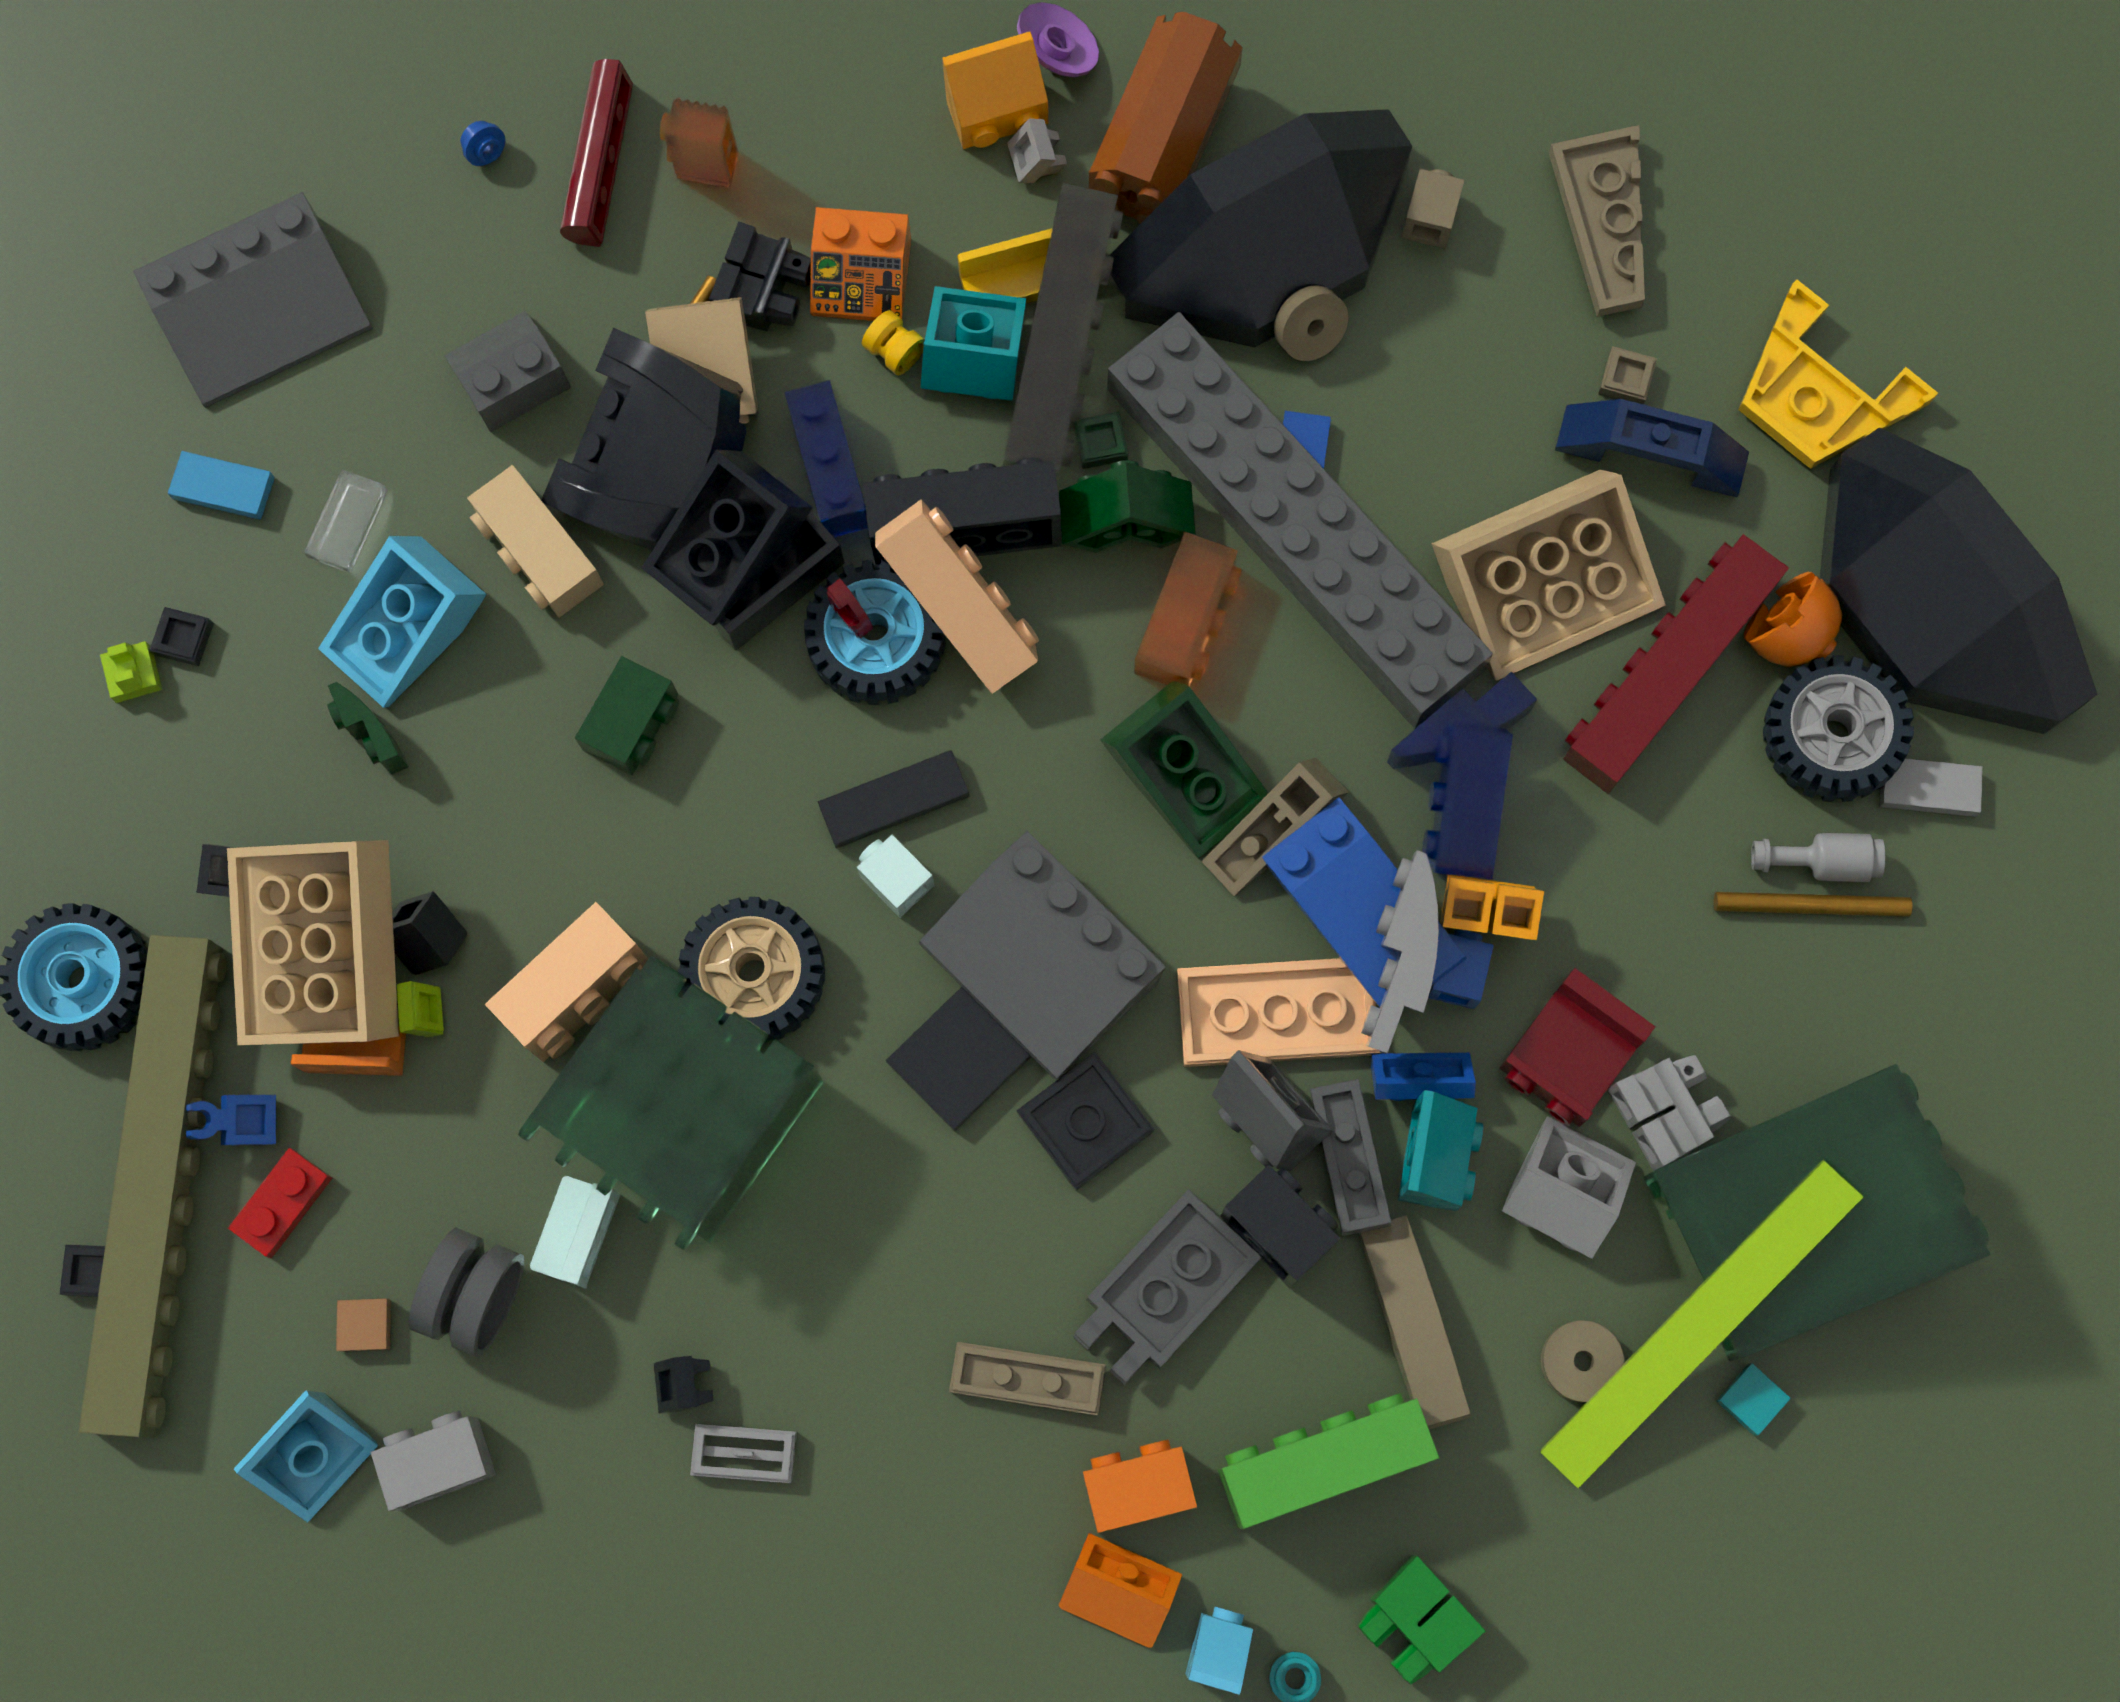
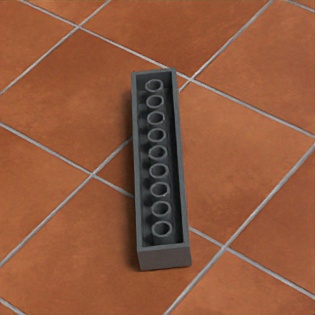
M1180 312L1108 368L1107 390L1414 729L1486 670L1493 655L1490 649Z

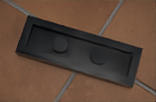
M949 750L820 800L818 805L835 848H839L970 796L953 752Z

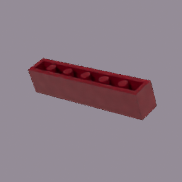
M1743 534L1733 547L1724 542L1707 564L1714 570L1705 582L1698 577L1693 580L1679 599L1686 604L1676 617L1670 612L1664 616L1651 633L1657 641L1650 650L1646 652L1639 647L1622 669L1629 676L1619 688L1610 683L1594 703V706L1600 710L1590 724L1582 718L1565 739V742L1571 747L1563 760L1608 795L1788 571V566Z

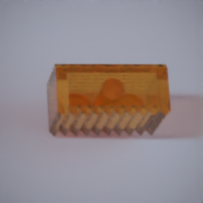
M680 97L673 101L671 112L663 114L660 125V139L666 141L667 161L673 163L675 174L677 175L676 178L730 188L739 152L725 105L718 108L716 104L709 107L707 102L702 105L698 101L691 103L689 99L682 102Z

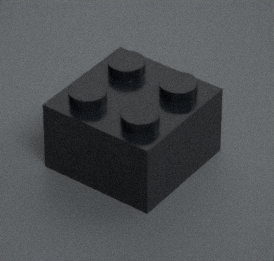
M1268 1164L1224 1207L1220 1217L1262 1257L1261 1260L1290 1289L1340 1240V1237L1334 1232L1338 1224L1320 1205L1317 1204L1312 1209L1299 1196L1303 1188L1287 1170L1281 1168L1276 1172Z

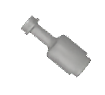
M1819 833L1814 837L1813 844L1808 847L1770 846L1769 839H1763L1762 841L1752 842L1751 867L1752 870H1761L1764 873H1768L1771 865L1807 866L1812 869L1813 877L1819 881L1870 882L1871 878H1882L1885 845L1883 839H1872L1871 834Z

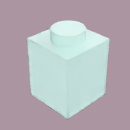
M893 835L884 842L877 839L859 857V860L862 862L857 866L860 878L899 918L935 886L932 874Z

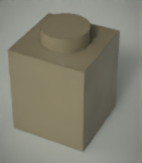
M1420 169L1402 238L1446 249L1464 179L1456 178L1445 170L1434 169L1428 171Z

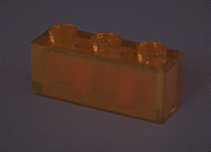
M1184 532L1135 658V674L1168 685L1173 680L1190 686L1192 679L1201 681L1210 658L1209 653L1203 652L1209 636L1218 637L1226 616V611L1219 608L1225 593L1234 595L1243 569L1236 567L1238 550Z

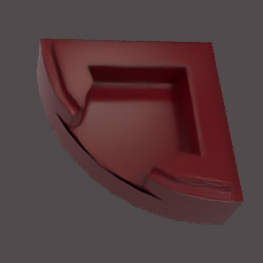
M840 578L827 588L830 606L856 637L862 638L873 629L867 614Z

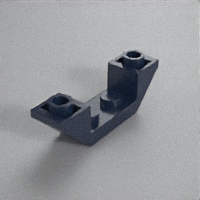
M1624 399L1567 405L1555 451L1597 462L1601 461L1606 449L1695 471L1691 486L1736 498L1740 492L1749 455L1748 450L1713 422Z

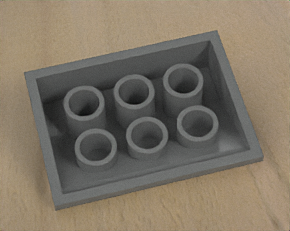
M303 192L133 271L154 316L205 408L373 329L316 213Z
M1028 831L990 864L919 941V945L1055 1081L1159 983L1166 968Z

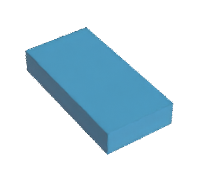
M181 451L167 494L174 500L261 520L275 477L270 471Z

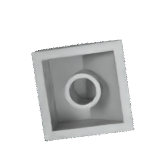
M1547 1116L1511 1186L1502 1212L1514 1217L1520 1224L1533 1227L1552 1237L1564 1247L1578 1251L1592 1259L1619 1217L1636 1162Z

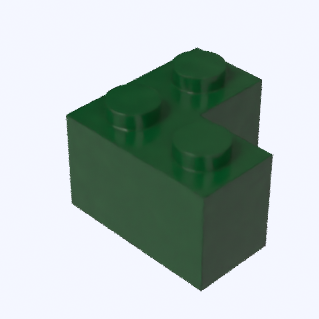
M1131 460L1118 461L1113 463L1111 469L1097 475L1082 476L1077 479L1076 484L1059 490L1063 545L1097 553L1127 540H1132L1162 549L1196 535L1192 483L1173 477L1169 471L1146 469L1140 467L1138 462Z

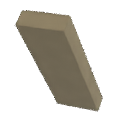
M957 1342L949 1392L1099 1416L1106 1365Z

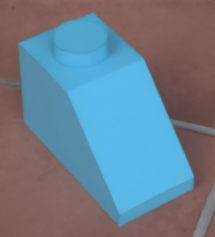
M1216 1606L1212 1616L1201 1613L1185 1672L1188 1680L1240 1695L1253 1633L1251 1627L1242 1625L1243 1614Z

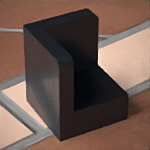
M434 891L401 901L392 913L394 953L407 969L415 975L448 965L467 937L465 928Z

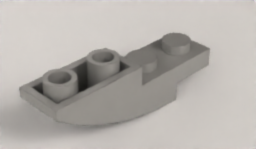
M1418 850L1414 852L1412 860L1402 858L1393 882V886L1401 889L1395 907L1385 905L1376 933L1384 935L1381 946L1399 952L1397 961L1389 958L1386 961L1378 983L1379 987L1386 989L1380 1008L1370 1006L1361 1033L1369 1036L1366 1046L1385 1053L1389 1051L1404 1007L1424 1013L1437 959L1439 927L1434 878L1427 854Z

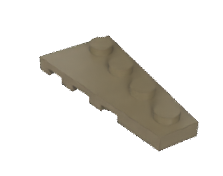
M1639 125L1553 143L1548 152L1597 317L1641 308L1645 300L1643 244L1641 243L1642 204H1640L1639 188L1641 180V161H1639L1638 143L1640 141Z

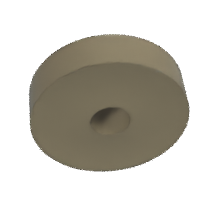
M1315 285L1300 289L1291 295L1278 311L1274 323L1275 338L1278 344L1296 360L1312 361L1319 359L1332 351L1343 338L1348 325L1347 307L1327 287Z
M1579 1320L1560 1326L1549 1335L1541 1352V1369L1547 1384L1562 1398L1578 1403H1586L1624 1364L1623 1351L1617 1338L1607 1328L1592 1321ZM1578 1352L1586 1353L1590 1358L1591 1364L1586 1371L1577 1369L1574 1364V1357Z

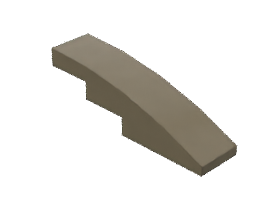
M1407 1215L1392 1219L1390 1227L1359 1233V1238L1375 1281V1291L1390 1331V1342L1410 1399H1418L1429 1429L1470 1418V1410L1454 1356Z

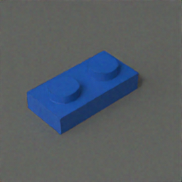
M1470 1052L1372 1054L1371 1073L1375 1100L1391 1099L1402 1101L1417 1099L1424 1090L1433 1091L1452 1099L1475 1098L1476 1081Z

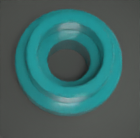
M1285 1653L1278 1657L1271 1667L1269 1675L1270 1686L1274 1694L1283 1702H1309L1317 1695L1320 1689V1669L1316 1662L1304 1653ZM1292 1668H1299L1304 1673V1682L1298 1688L1289 1687L1285 1681L1286 1673Z

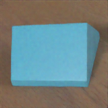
M306 1390L237 1464L234 1470L236 1474L308 1523L371 1454L370 1452L377 1448L378 1444L325 1393Z

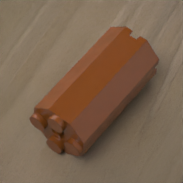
M1187 12L1175 13L1172 21L1166 22V15L1157 16L1089 171V190L1096 195L1094 205L1102 212L1111 215L1120 213L1137 219L1138 223L1141 224L1190 174L1196 171L1241 66L1243 47L1236 40H1234L1232 47H1230L1223 40L1226 31L1219 24Z

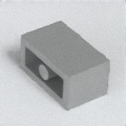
M456 1411L432 1420V1430L414 1435L413 1429H407L383 1438L385 1447L370 1453L388 1511H402L496 1476L479 1418L470 1416L463 1418L461 1411Z

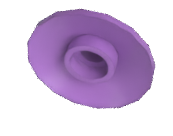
M1040 2L1028 5L1019 15L1017 23L1018 35L1031 32L1039 64L1044 68L1059 75L1079 77L1087 75L1096 66L1099 56L1096 39L1087 25L1072 12L1055 4Z

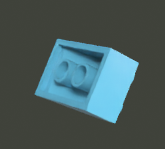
M389 536L318 649L377 703L386 708L463 632L487 594L421 536Z

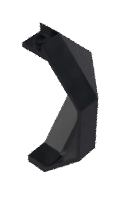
M1390 110L1305 113L1190 174L1103 261L1126 299L1125 318L1162 326L1180 312L1201 336L1255 348L1275 337L1274 323L1278 311L1284 302L1300 289L1315 285L1324 286L1332 290L1341 300L1364 289L1405 176L1412 150V144Z
M1882 428L1876 429L1840 455L1830 469L1820 579H1823L1837 596L1842 612L1841 627L1868 661L1882 668L1880 672L1882 677L1886 678L1891 675L1897 681L1895 689L1897 692L1904 690L1908 697V703L2045 734L2098 695L2059 577L1971 470Z

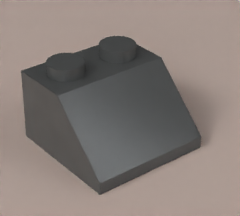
M526 311L444 355L490 433L571 388L560 363Z
M1238 1050L1230 1058L1212 1094L1222 1106L1218 1111L1220 1117L1234 1131L1239 1133L1242 1130L1254 1143L1250 1147V1151L1265 1167L1269 1164L1271 1167L1274 1166L1275 1169L1284 1168L1287 1171H1291L1333 1131L1275 1064L1266 1057Z

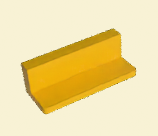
M1090 218L957 255L959 276L963 290L1026 298V303L1104 282V273L1094 245V227Z

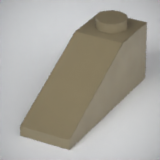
M1317 758L1301 761L1203 859L1202 863L1233 896H1237L1268 868L1262 856L1338 797L1342 800L1349 791Z

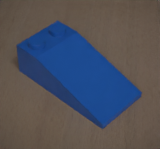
M1338 797L1262 856L1272 875L1380 1008L1386 989L1378 986L1382 971L1388 958L1397 961L1399 952L1382 947L1381 943L1384 935L1376 933L1385 905L1395 907L1401 889L1393 886L1398 869ZM1439 921L1437 959L1432 985L1467 959Z

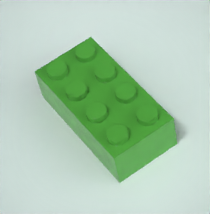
M1399 1393L1368 1404L1371 1415L1356 1420L1355 1414L1351 1410L1321 1421L1320 1424L1323 1432L1308 1437L1304 1427L1273 1438L1276 1449L1259 1454L1257 1446L1254 1445L1226 1455L1225 1459L1228 1466L1218 1469V1473L1238 1528H1248L1439 1459L1418 1399L1404 1402L1402 1394Z

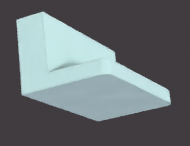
M569 1176L563 1177L530 1263L531 1270L586 1289L620 1194L611 1188L596 1183L592 1185Z

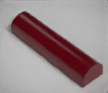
M601 59L595 61L592 65L560 228V234L565 239L580 245L600 247L603 243L633 88V82L620 60Z

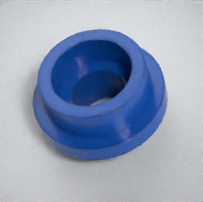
M476 121L464 130L460 143L464 157L472 165L484 166L495 161L501 155L506 139L503 131L497 125L486 121Z

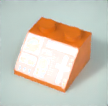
M816 207L811 245V316L874 321L883 312L891 310L903 320L911 247L908 214Z

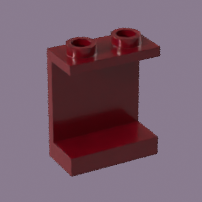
M1574 968L1499 1069L1507 1074L1505 1081L1516 1091L1525 1096H1529L1532 1092L1548 1105L1545 1107V1110L1554 1119L1566 1126H1570L1573 1122L1580 1127L1588 1121L1593 1114L1591 1111L1636 1049L1647 1040L1656 1026Z

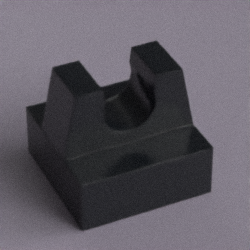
M683 1356L654 1363L659 1414L678 1412L714 1401L713 1390L699 1391L695 1388L694 1383L695 1374L710 1371L709 1360Z

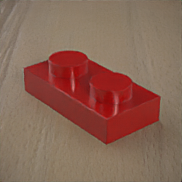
M288 1148L227 1229L265 1257L272 1259L332 1180V1177L294 1149Z

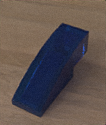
M1512 672L1506 675L1476 702L1462 688L1391 750L1387 763L1393 769L1419 766L1451 758L1476 748L1505 732L1529 714L1537 698Z

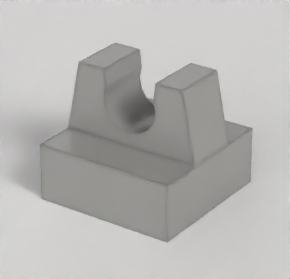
M1028 119L1007 142L1019 183H1035L1041 176L1059 173L1067 164L1065 155H1054L1053 146L1060 140L1058 131L1047 129L1044 119Z

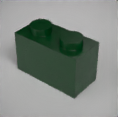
M621 656L575 736L582 750L633 776L638 765L644 766L651 758L656 746V740L653 738L661 724L667 725L677 711L679 699H677L678 692L673 682Z

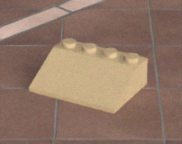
M1600 469L1432 543L1447 588L1464 622L1493 653L1487 668L1493 680L1496 681L1666 606L1621 474Z
M388 840L227 848L238 1045L367 1042L398 1037Z

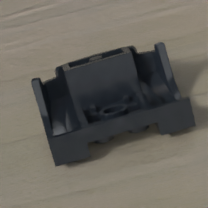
M613 327L595 370L608 377L572 463L560 458L558 459L541 501L609 534L652 551L715 450H743L746 427L739 422L740 394L743 392V388L736 381Z

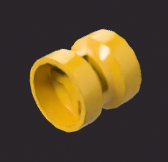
M888 310L879 315L868 327L861 344L872 355H880L884 358L885 366L895 375L899 376L907 372L923 353L925 338L914 330L908 331L904 328L903 320L893 311Z

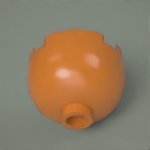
M1805 572L1794 577L1776 590L1775 593L1781 599L1769 611L1768 607L1763 603L1747 624L1744 632V639L1767 661L1786 667L1800 666L1817 658L1824 657L1825 659L1835 649L1837 642L1834 639L1841 626L1842 612L1837 596L1829 585L1813 572Z

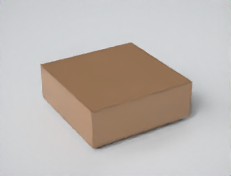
M390 1299L337 1300L336 1351L390 1350Z

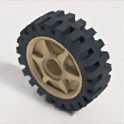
M749 896V900L735 898L729 900V904L725 906L718 904L711 908L712 913L706 917L702 915L695 922L696 927L693 932L689 931L684 939L685 947L680 950L679 954L680 969H678V979L684 999L692 1013L706 1028L716 1035L740 1044H766L765 1041L772 1039L777 1041L784 1038V1034L791 1030L795 1032L802 1026L801 1022L806 1017L809 1019L815 1011L814 1006L817 1001H820L823 993V983H825V962L820 944L813 930L797 912L772 899L766 901L760 897ZM751 960L763 962L765 968L759 979L748 982L740 978V971L745 963Z

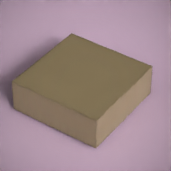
M1612 346L1598 394L1644 405L1657 358Z

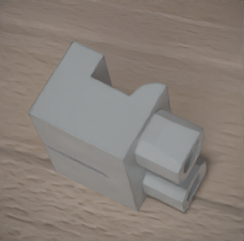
M1695 1055L1674 1062L1667 1058L1642 1072L1616 1082L1608 1089L1629 1129L1666 1109L1669 1110V1113L1641 1126L1632 1133L1653 1172L1714 1137L1713 1132L1731 1119L1729 1112L1718 1096L1697 1106L1690 1095L1689 1088L1707 1079L1705 1070Z

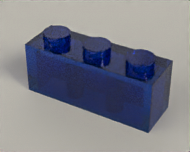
M830 380L784 392L820 522L833 537L867 529L866 506Z
M1448 722L1446 734L1438 735L1435 761L1436 763H1442L1440 781L1432 782L1429 794V811H1435L1433 830L1426 829L1422 847V852L1427 854L1430 867L1434 873L1493 879L1513 734L1508 730Z

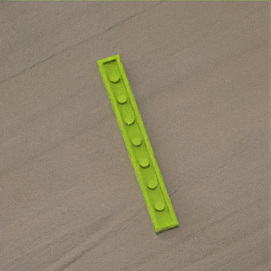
M1823 1159L1542 1447L1540 1453L1579 1488L1864 1196Z

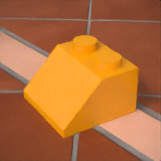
M1030 31L942 58L946 101L963 149L973 146L977 148L990 146L999 138L1015 134L1028 119H1044L1045 124H1049L1048 99L1034 40Z

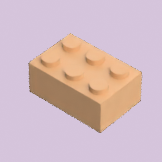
M595 902L485 1005L518 1041L542 1062L546 1061L549 1057L556 1059L571 1047L575 1041L572 1035L586 1022L589 1025H593L609 1011L611 1007L609 1001L622 989L627 992L643 980L647 974L644 968L651 961L630 936Z

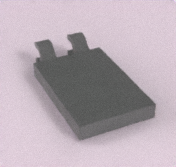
M1188 1189L1087 1297L1086 1300L1096 1311L1074 1333L1073 1338L1088 1351L1111 1324L1119 1330L1133 1345L1109 1372L1125 1385L1148 1359L1160 1369L1262 1257Z

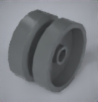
M455 1227L438 1245L418 1284L409 1316L410 1330L435 1340H439L450 1332L451 1347L472 1356L480 1357L488 1350L497 1337L512 1307L522 1279L524 1255L500 1245H495L485 1253L482 1238Z

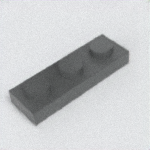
M1359 1079L1310 1089L1314 1110L1333 1130L1321 1143L1342 1236L1390 1227L1392 1222Z

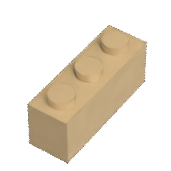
M513 465L467 497L476 512L469 517L486 540L493 535L503 548L497 554L511 573L515 575L522 571L531 583L524 588L541 610L549 605L558 618H560L604 585L595 567Z

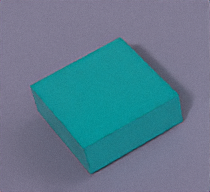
M1750 1363L1720 1395L1716 1402L1753 1436H1758L1791 1398L1753 1363Z

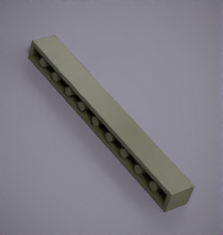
M150 935L78 1433L155 1438L156 1428L162 1426L165 1418L166 1403L165 1399L161 1397L163 1378L169 1375L173 1361L172 1348L168 1346L170 1327L176 1324L180 1310L179 1298L175 1296L177 1276L183 1274L186 1266L187 1254L186 1248L182 1246L184 1226L190 1224L193 1215V1199L189 1196L191 1176H196L200 1165V1151L198 1147H195L196 1140L187 1138L186 1131L202 1127L206 1119L202 1112L186 1111V1105L193 1102L206 1101L205 1098H202L204 1081L211 1076L214 1061L213 1052L209 1049L211 1030L217 1029L220 1019V1006L218 1001H216L218 982L224 980L227 968L226 956L222 953L223 948L207 938Z

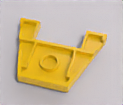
M1796 279L1786 295L1738 410L1811 469L1852 447L1876 429H1885L1928 406L1937 396L1938 392L1905 367L1876 399H1872L1800 340L1825 313L1829 304Z

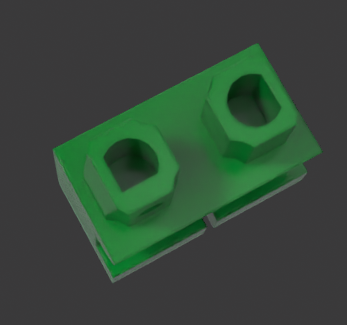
M1411 1555L1389 1582L1370 1598L1374 1605L1365 1613L1357 1625L1359 1630L1377 1648L1396 1629L1408 1641L1409 1645L1390 1664L1410 1685L1427 1675L1432 1669L1440 1673L1486 1632L1455 1596L1448 1594L1450 1591L1415 1555ZM1433 1608V1610L1417 1625V1623Z

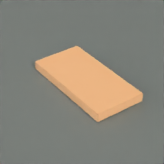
M1340 958L1177 968L1184 1067L1227 1065L1230 1058L1238 1050L1269 1058L1272 1062L1372 1056V1054L1380 1053L1379 1050L1366 1046L1369 1036L1361 1033L1370 1006L1376 1007V1003Z

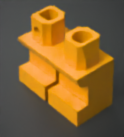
M1448 874L1440 922L1443 927L1482 933L1489 931L1496 935L1537 940L1544 891L1536 889L1534 886Z

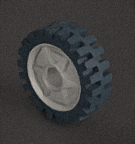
M1833 655L1829 661H1825L1824 657L1817 658L1808 666L1803 664L1791 675H1788L1773 695L1764 718L1763 740L1767 741L1765 751L1768 759H1774L1773 768L1777 774L1781 775L1784 773L1788 777L1786 783L1793 789L1797 785L1804 789L1803 795L1813 798L1816 794L1821 795L1822 801L1833 802L1836 798H1841L1842 802L1853 801L1857 796L1863 798L1872 794L1877 788L1880 789L1893 777L1904 762L1911 747L1910 742L1914 736V727L1911 726L1914 718L1912 708H1906L1905 706L1908 697L1904 690L1897 692L1895 689L1897 681L1891 675L1886 678L1880 675L1882 668L1874 663L1868 668L1863 666L1864 659L1853 657L1849 662L1844 661V655ZM1837 721L1842 723L1848 730V736L1838 737L1832 734L1828 729L1827 722Z

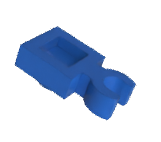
M276 1095L221 1096V1109H217L215 1105L206 1101H198L186 1105V1111H199L206 1117L204 1128L186 1131V1137L189 1139H206L213 1136L217 1131H221V1145L276 1144Z

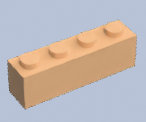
M921 499L875 532V546L993 694L1038 662L1035 644L1039 642V639L1024 618L1016 621L1007 607L1011 603L1002 588L995 581L988 585L978 572L982 569V565L974 552L966 544L960 548L949 535L953 531V527L938 507L930 510Z

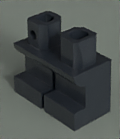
M738 221L725 255L726 263H722L709 300L715 301L742 297L745 322L748 327L768 331L771 322L794 326L800 308L799 297L783 293L782 291L786 282L807 288L811 281V258L792 250L789 238L781 237L779 240L758 234L756 227Z

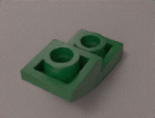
M338 682L328 685L334 701L328 703L327 707L336 727L339 730L346 728L356 740L362 738L372 763L380 762L391 775L408 768L409 766L398 744L374 713L356 695Z

